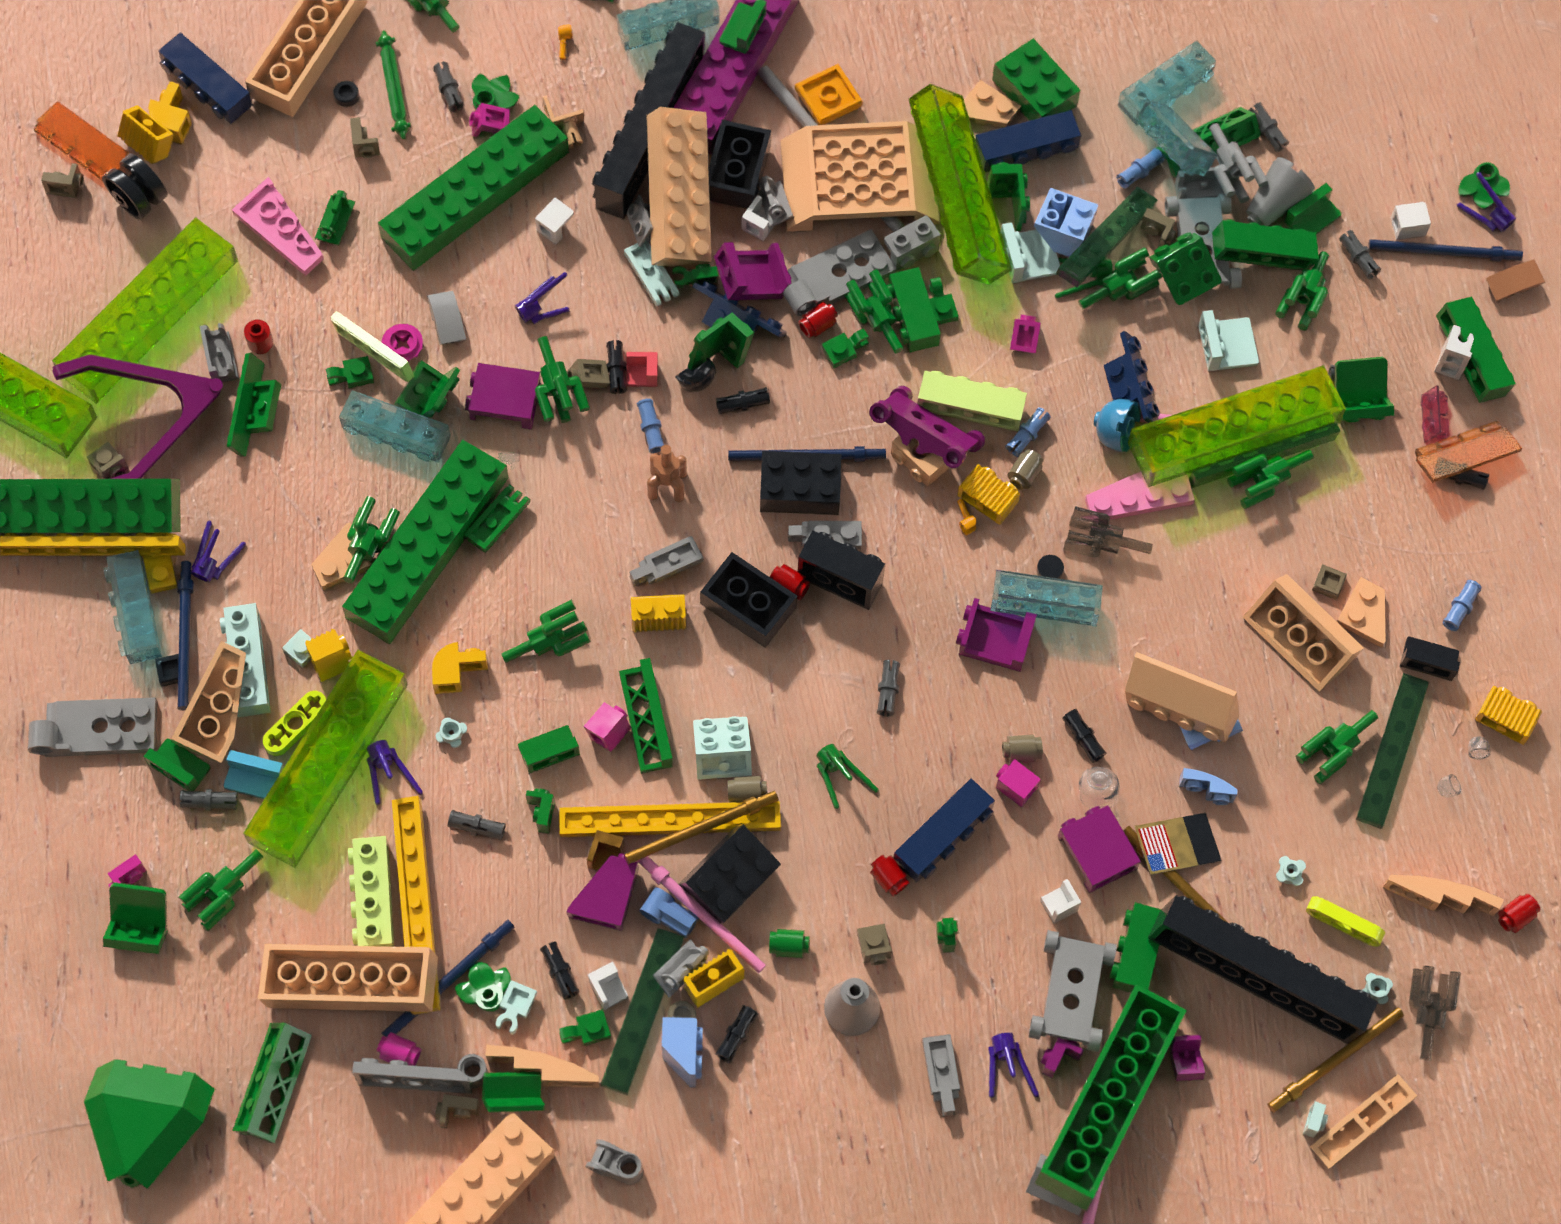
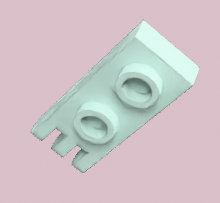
M644 241L641 247L636 243L624 249V255L656 306L662 304L658 296L660 294L665 302L671 300L667 292L668 290H670L674 298L680 296L677 287L664 266L652 265L651 245L648 241Z

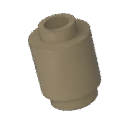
M1026 450L1024 453H1021L1007 474L1010 483L1020 490L1029 489L1043 468L1042 463L1044 460L1042 456L1033 450Z
M1034 734L1007 736V742H1002L1003 758H1008L1009 763H1012L1014 759L1019 763L1035 762L1036 759H1042L1043 746L1041 737H1035Z
M761 776L734 777V780H728L729 802H743V800L753 796L758 798L767 794V781H761Z

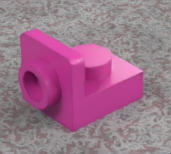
M481 103L475 112L471 113L469 118V125L472 126V136L478 137L481 131L495 134L509 124L510 109Z
M1021 315L1020 319H1014L1010 350L1036 354L1041 325L1040 322H1035L1036 317Z
M136 854L107 873L112 880L108 884L109 887L112 883L133 884L142 877V873L146 869Z

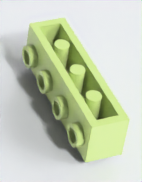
M924 371L917 404L935 414L1018 432L1027 393L1013 387H998L990 382L979 383L971 381L963 376H947L940 371Z
M386 836L352 839L353 848H348L349 865H354V875H349L351 892L355 891L356 901L351 902L352 919L357 918V928L352 929L353 945L394 947L389 844Z

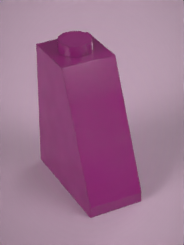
M618 854V857L611 855L568 906L566 912L568 918L622 931L639 870L638 862L627 864L624 854Z

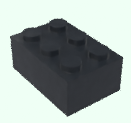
M722 120L708 168L709 201L745 209L749 208L758 195L759 182L763 177L771 148L772 130Z
M762 451L760 512L839 515L841 454Z
M812 530L798 557L797 571L806 576V580L811 582V584L869 610L883 584L885 563L873 554L866 555L859 552L855 546L849 543L842 544L835 541L831 535L825 532L818 533Z
M731 552L700 591V604L766 648L797 608V595Z
M742 824L735 826L679 885L720 923H725L781 863Z

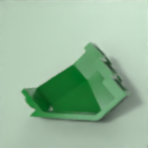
M118 1059L98 1067L84 1099V1105L107 1182L119 1178L123 1184L131 1188L142 1185L148 1189L203 1124L215 1088L197 1074L183 1071L182 1075L166 1073L167 1069L164 1067L143 1064L142 1068L127 1066V1061Z

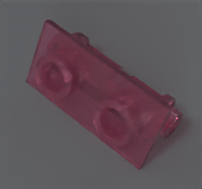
M1438 385L1421 395L1422 430L1425 443L1434 437L1437 438L1438 442H1445L1448 440L1447 437L1450 436L1449 419L1440 417V415H1448V396L1445 395L1444 391H1439Z

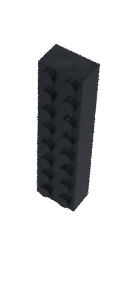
M679 22L676 23L673 30L668 31L664 49H660L657 52L654 62L655 66L653 70L649 69L645 76L644 88L637 91L634 99L635 105L625 115L623 122L625 125L621 131L618 130L613 140L614 146L611 151L608 150L603 158V167L601 171L595 173L592 180L596 209L623 220L649 171L647 115L659 107L674 108L705 54V32Z
M1176 895L1160 910L1148 936V939L1346 1044L1366 1032L1378 1004L1377 1001L1371 998L1369 993L1347 986L1346 982L1339 977L1324 974L1318 966L1296 959L1295 955L1290 951L1279 950L1271 946L1267 939L1260 936L1254 937L1245 932L1241 925L1228 923L1220 919L1216 912L1208 909L1203 910L1196 906L1193 900L1184 896L1179 897Z

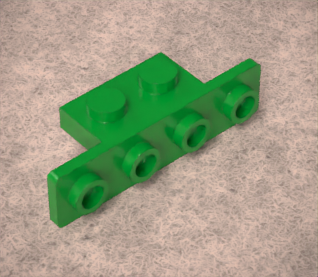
M252 353L245 354L230 431L227 437V447L240 457H245L247 454L250 434L271 432L273 430L281 383L277 380L261 381L264 362Z

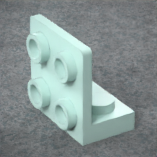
M1012 222L1002 224L999 239L1012 283L1061 273L1057 253L1050 248L1037 230L1019 233L1014 231Z
M1213 310L1202 312L1198 327L1208 371L1258 365V354L1251 322L1248 317L1219 321L1214 318Z
M747 717L705 718L693 721L697 780L752 776Z

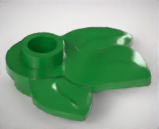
M479 73L472 82V90L475 94L473 97V107L475 110L484 101H488V105L509 109L520 98L517 93L510 92L508 75L499 76L489 81L485 75Z
M1490 162L1481 163L1476 167L1473 174L1463 177L1458 188L1460 196L1473 195L1475 204L1481 209L1489 208L1494 201L1477 178L1476 174L1478 172L1482 176L1485 174L1490 175V177L1484 178L1497 196L1506 197L1510 193L1509 181L1499 175L1498 168Z
M476 962L469 970V981L455 986L456 993L465 1004H477L480 1009L487 1012L496 1011L500 1008L499 1005L504 997L503 993L510 984V973L506 967L493 972L492 968L486 963ZM493 994L490 999H485L486 996Z

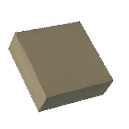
M1322 564L1312 591L1337 600L1347 574Z

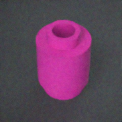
M390 1033L387 1037L383 1036L381 1038L377 1052L380 1053L379 1059L388 1063L391 1060H401L407 1062V1065L415 1066L420 1057L421 1048L417 1047L413 1041Z

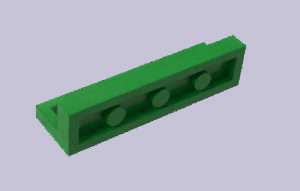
M1242 107L1236 108L1156 147V149L1163 154V158L1167 159L1170 173L1176 178L1178 171L1192 170L1216 159L1215 156L1219 146L1209 129L1213 124H1219L1228 143L1236 142L1239 147L1261 137L1256 114Z
M641 659L640 667L620 670L619 676L639 768L642 774L673 767V758L651 659ZM641 674L643 683L637 691L627 685L626 677ZM644 689H645L646 696H644L643 694H641ZM629 692L634 695L632 699H630ZM637 698L648 703V709L643 716L632 708ZM649 714L651 716V721L647 719ZM635 718L639 719V722L637 723V725H636V722H635ZM643 723L654 730L653 735L648 741L638 735V730ZM655 739H656V744H657V746H655L654 744H652ZM640 742L645 745L642 750ZM648 748L659 753L660 762L645 765L643 756Z
M287 1023L269 1024L232 1131L241 1135H253L269 1143H275L312 1037L311 1034ZM291 1034L301 1038L298 1049L294 1052H291L288 1044ZM287 1061L290 1072L288 1077L282 1079L279 1069L281 1064ZM278 1088L281 1098L279 1104L272 1106L270 1095L274 1089ZM269 1115L272 1123L268 1134L258 1130L262 1118Z

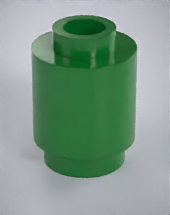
M777 929V932H770L769 954H776V957L803 958L804 953H809L810 936H805L804 930Z

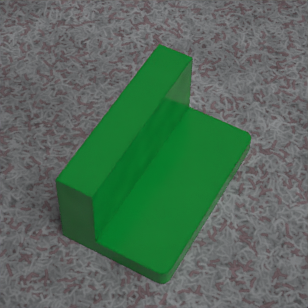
M756 0L753 7L739 2L719 39V44L746 54L766 17L767 1Z
M1327 183L1323 184L1312 194L1288 209L1284 223L1290 229H1305L1306 231L1318 234L1341 217L1342 213L1329 200L1333 189Z
M568 725L518 743L519 751L529 774L580 755L579 745Z
M166 739L157 751L149 748L143 756L150 767L187 791H195L211 770L209 764L186 749L172 743L170 739Z
M540 1072L484 1073L482 1101L487 1111H544L545 1104L541 1099L542 1075Z

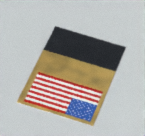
M1206 813L1135 826L1150 875L1222 861Z

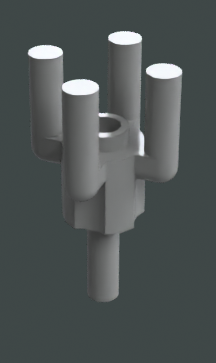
M1213 124L1209 129L1219 146L1215 156L1219 165L1214 167L1213 172L1227 198L1236 194L1240 203H1245L1249 200V196L1239 177L1243 176L1246 182H1250L1255 178L1260 188L1267 186L1269 182L1254 156L1245 157L1236 142L1228 143L1219 124Z

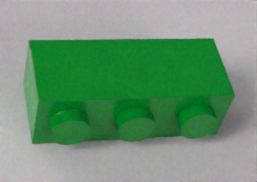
M917 267L889 274L887 287L893 296L892 300L895 306L892 307L896 322H900L902 328L899 330L902 344H907L909 353L939 346L941 333L920 268Z
M1135 902L1132 910H1126L1123 920V926L1127 927L1125 936L1120 935L1116 952L1121 953L1119 962L1114 961L1109 977L1114 979L1112 988L1132 993L1135 985L1138 984L1147 990L1149 989L1159 944L1148 939V936L1161 909Z

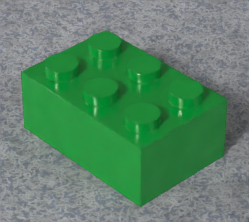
M1034 38L994 64L992 80L1008 98L1021 106L1020 111L1029 121L1070 111L1078 106L1081 90Z

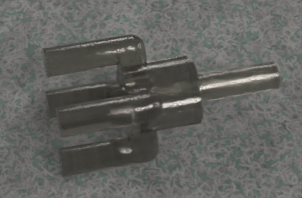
M1075 506L1069 526L1090 532L1089 535L1069 530L1063 550L1097 558L1100 556L1101 550L1117 554L1119 547L1151 554L1153 544L1124 537V528L1109 525L1110 517L1107 514Z
M1423 966V970L1413 969L1409 1005L1412 1008L1418 1009L1416 1025L1424 1027L1420 1054L1421 1060L1431 1061L1435 1029H1444L1446 1011H1454L1457 1008L1461 979L1460 972L1450 971L1449 975L1440 974L1438 991L1432 992L1434 967Z

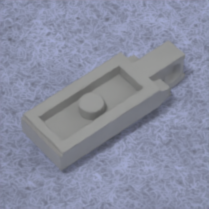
M862 521L802 522V525H793L788 528V542H802V546L805 545L813 530L818 533L825 532L831 535L835 541L842 544L849 543L858 550L862 547Z
M689 536L645 556L644 560L639 562L640 567L629 572V578L634 586L646 581L649 584L657 583L703 562L704 558L693 537Z
M951 1035L922 1038L933 1101H940L943 1116L954 1115L953 1099L959 1098L960 1086Z

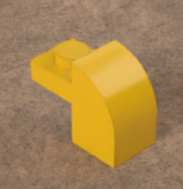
M169 82L166 90L164 89L161 92L159 102L150 99L149 114L174 134L172 142L183 144L192 122L188 111L178 108L183 99L180 85Z
M458 642L448 644L439 650L432 663V683L435 694L462 692L461 672L488 670L486 650L481 651L478 648H469L465 652H460Z

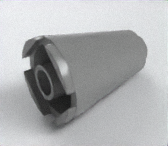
M1278 157L1273 161L1266 174L1269 182L1268 185L1263 188L1259 187L1246 211L1248 222L1269 226L1287 213L1288 209L1312 194L1315 189L1314 184L1302 170L1297 172L1292 169L1294 165L1292 162Z
M850 978L836 984L828 992L824 1002V1012L832 1028L846 1036H858L868 1032L878 1020L880 1001L876 992L867 983L859 978Z

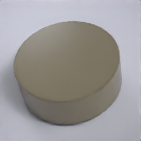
M677 1001L669 1008L668 1017L696 1018V1011L689 1002Z

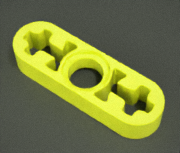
M319 691L306 693L265 733L263 745L268 754L281 756L286 753L327 712L328 703L323 693ZM312 700L314 702L320 700V708H311L309 702ZM301 709H303L305 713L308 711L310 717L309 719H307L306 715L302 711H300ZM294 717H299L303 720V725L297 730H292L288 727L289 720ZM282 728H284L285 732H286L289 736H291L290 738H288L286 734L283 736V733H282V730H281ZM281 738V746H272L270 740Z
M1313 896L1306 908V912L1315 919L1368 945L1379 947L1384 938L1385 931L1378 925L1323 898Z

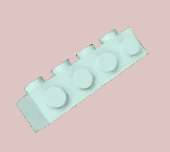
M252 603L223 608L224 617L220 618L222 634L226 633L227 642L225 643L246 653L237 716L239 718L271 713L260 613L257 605Z

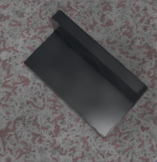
M1408 636L1400 667L1452 681L1460 665V662L1457 661L1459 651Z

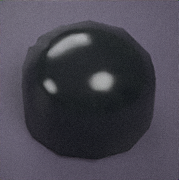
M707 357V361L695 370L691 371L689 368H686L675 376L685 390L699 392L709 387L716 376L715 364L710 358Z

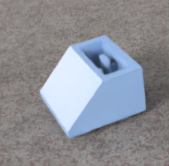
M1050 188L1034 227L1054 252L1078 259L1093 226L1098 204Z
M663 1017V1060L689 1087H696V1079H702V1055H697V1051H702L703 1027H697V1018Z

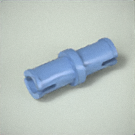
M1155 148L1143 158L1134 160L1131 164L1132 166L1116 176V179H1119L1117 180L1118 184L1126 189L1139 178H1145L1149 175L1150 170L1164 162L1163 154Z
M643 399L637 402L642 421L640 425L641 431L645 432L649 452L658 453L661 452V447L664 445L660 431L661 421L657 419L653 399Z
M1038 407L1028 421L1020 425L1017 434L1006 444L1005 447L1009 452L1016 444L1018 445L1012 452V455L1018 457L1030 441H1035L1038 437L1037 433L1051 419L1048 412L1039 419L1040 415L1045 411L1043 408Z
M1473 580L1466 581L1459 596L1455 597L1451 603L1452 608L1443 620L1444 627L1451 631L1459 629L1466 614H1470L1472 611V604L1478 593L1482 590L1478 582Z

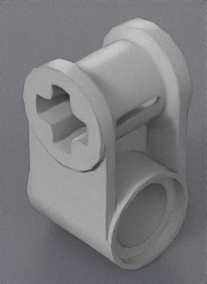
M597 1139L595 1143L597 1148L591 1162H587L585 1166L587 1169L625 1184L631 1185L640 1181L643 1175V1167L638 1156L620 1149L609 1142ZM627 1163H634L637 1165V1169L633 1174L627 1175L622 1172L623 1166Z

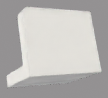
M757 195L742 216V230L764 241L773 227H770L762 207V197Z
M554 198L535 218L536 231L556 245L562 239V227L573 217L574 211L557 198Z
M1425 202L1396 205L1390 218L1396 240L1426 236L1431 225Z
M1068 879L1062 882L1060 888L1044 895L1040 899L1054 924L1078 912L1081 901Z
M613 962L588 974L589 983L603 1010L628 998V994L619 979L618 970Z

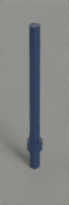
M1369 239L1368 249L1488 258L1494 262H1501L1502 260L1522 261L1523 251L1505 250L1499 246L1479 248Z
M854 446V449L728 450L729 461L762 460V451L841 454V460L854 459V462H865V459H886V449H865V446Z
M190 561L181 562L180 580L177 581V593L180 594L177 709L180 711H186L189 705L191 594L194 592Z
M507 919L492 934L490 932L481 939V944L438 981L439 995L489 950L493 952L500 945L499 941L511 932L515 926ZM405 1011L381 1034L386 1037L390 1033L397 1034L417 1015H413L410 1011Z

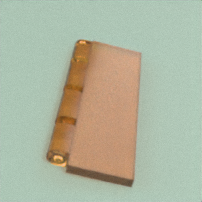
M58 101L37 119L38 124L33 130L46 141H50L61 152L69 155L72 160L83 168H88V171L101 181L102 177L110 169L120 170L119 162L129 154L128 151Z
M1494 421L1480 426L1479 429L1474 428L1462 432L1457 437L1454 435L1437 441L1435 445L1431 443L1415 449V454L1417 456L1416 462L1431 482L1434 483L1521 452L1522 447L1506 426L1501 427L1498 421Z

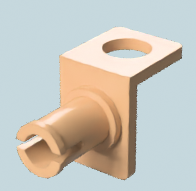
M544 96L543 108L546 116L559 129L563 130V133L568 137L569 148H574V143L576 147L582 145L583 140L576 124L584 121L583 109L554 118L548 98Z

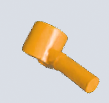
M570 24L562 25L558 28L560 60H565L566 40L573 39Z
M959 499L957 503L964 518L959 522V526L965 535H969L976 530V518L970 515L964 500Z

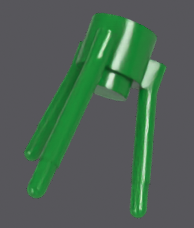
M1058 258L1059 263L1089 265L1090 278L1094 277L1095 280L1056 293L1055 298L1102 285L1101 280L1113 273L1111 259Z
M834 744L823 747L817 753L816 757L820 761L817 764V768L823 776L835 809L839 808V803L827 770L831 773L840 770L851 781L853 777L845 768V764L875 793L879 791L872 781L845 756L842 750L839 751Z

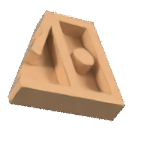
M980 80L953 112L952 119L960 121V118L975 120V124H991L994 127L1004 128L1008 127L1018 115L1021 106Z
M350 522L341 529L311 564L323 590L344 581L343 577L352 560V554L347 551L351 542L347 538L351 527ZM362 561L357 575L366 572L371 567L370 561Z
M1361 577L1341 612L1337 623L1381 648L1386 641L1385 589Z

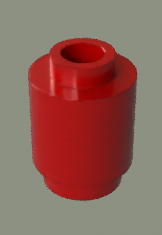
M822 302L803 314L798 324L806 337H817L837 324L836 318L838 314L831 304L827 305Z
M259 319L252 320L246 324L244 336L248 348L256 354L267 353L273 346V337L269 325Z
M783 564L781 567L776 566L770 575V578L797 595V600L799 601L803 599L811 585V582L806 580V576L786 564Z
M881 855L871 863L873 869L870 871V874L886 893L889 892L893 897L910 884L907 880L908 875L891 855L887 858Z
M1530 894L1519 895L1498 911V922L1505 931L1517 933L1537 918V913L1541 911L1540 905Z

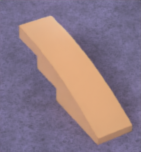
M1390 875L1383 888L1432 911H1435L1441 903L1462 914L1472 906L1494 916L1499 911L1504 900L1474 887L1423 876Z
M486 1045L487 1062L514 1063V1072H540L544 1087L600 1088L598 1075L571 1062L545 1053L517 1047Z
M1397 1074L1310 1147L1330 1169L1414 1100L1417 1095L1401 1076Z

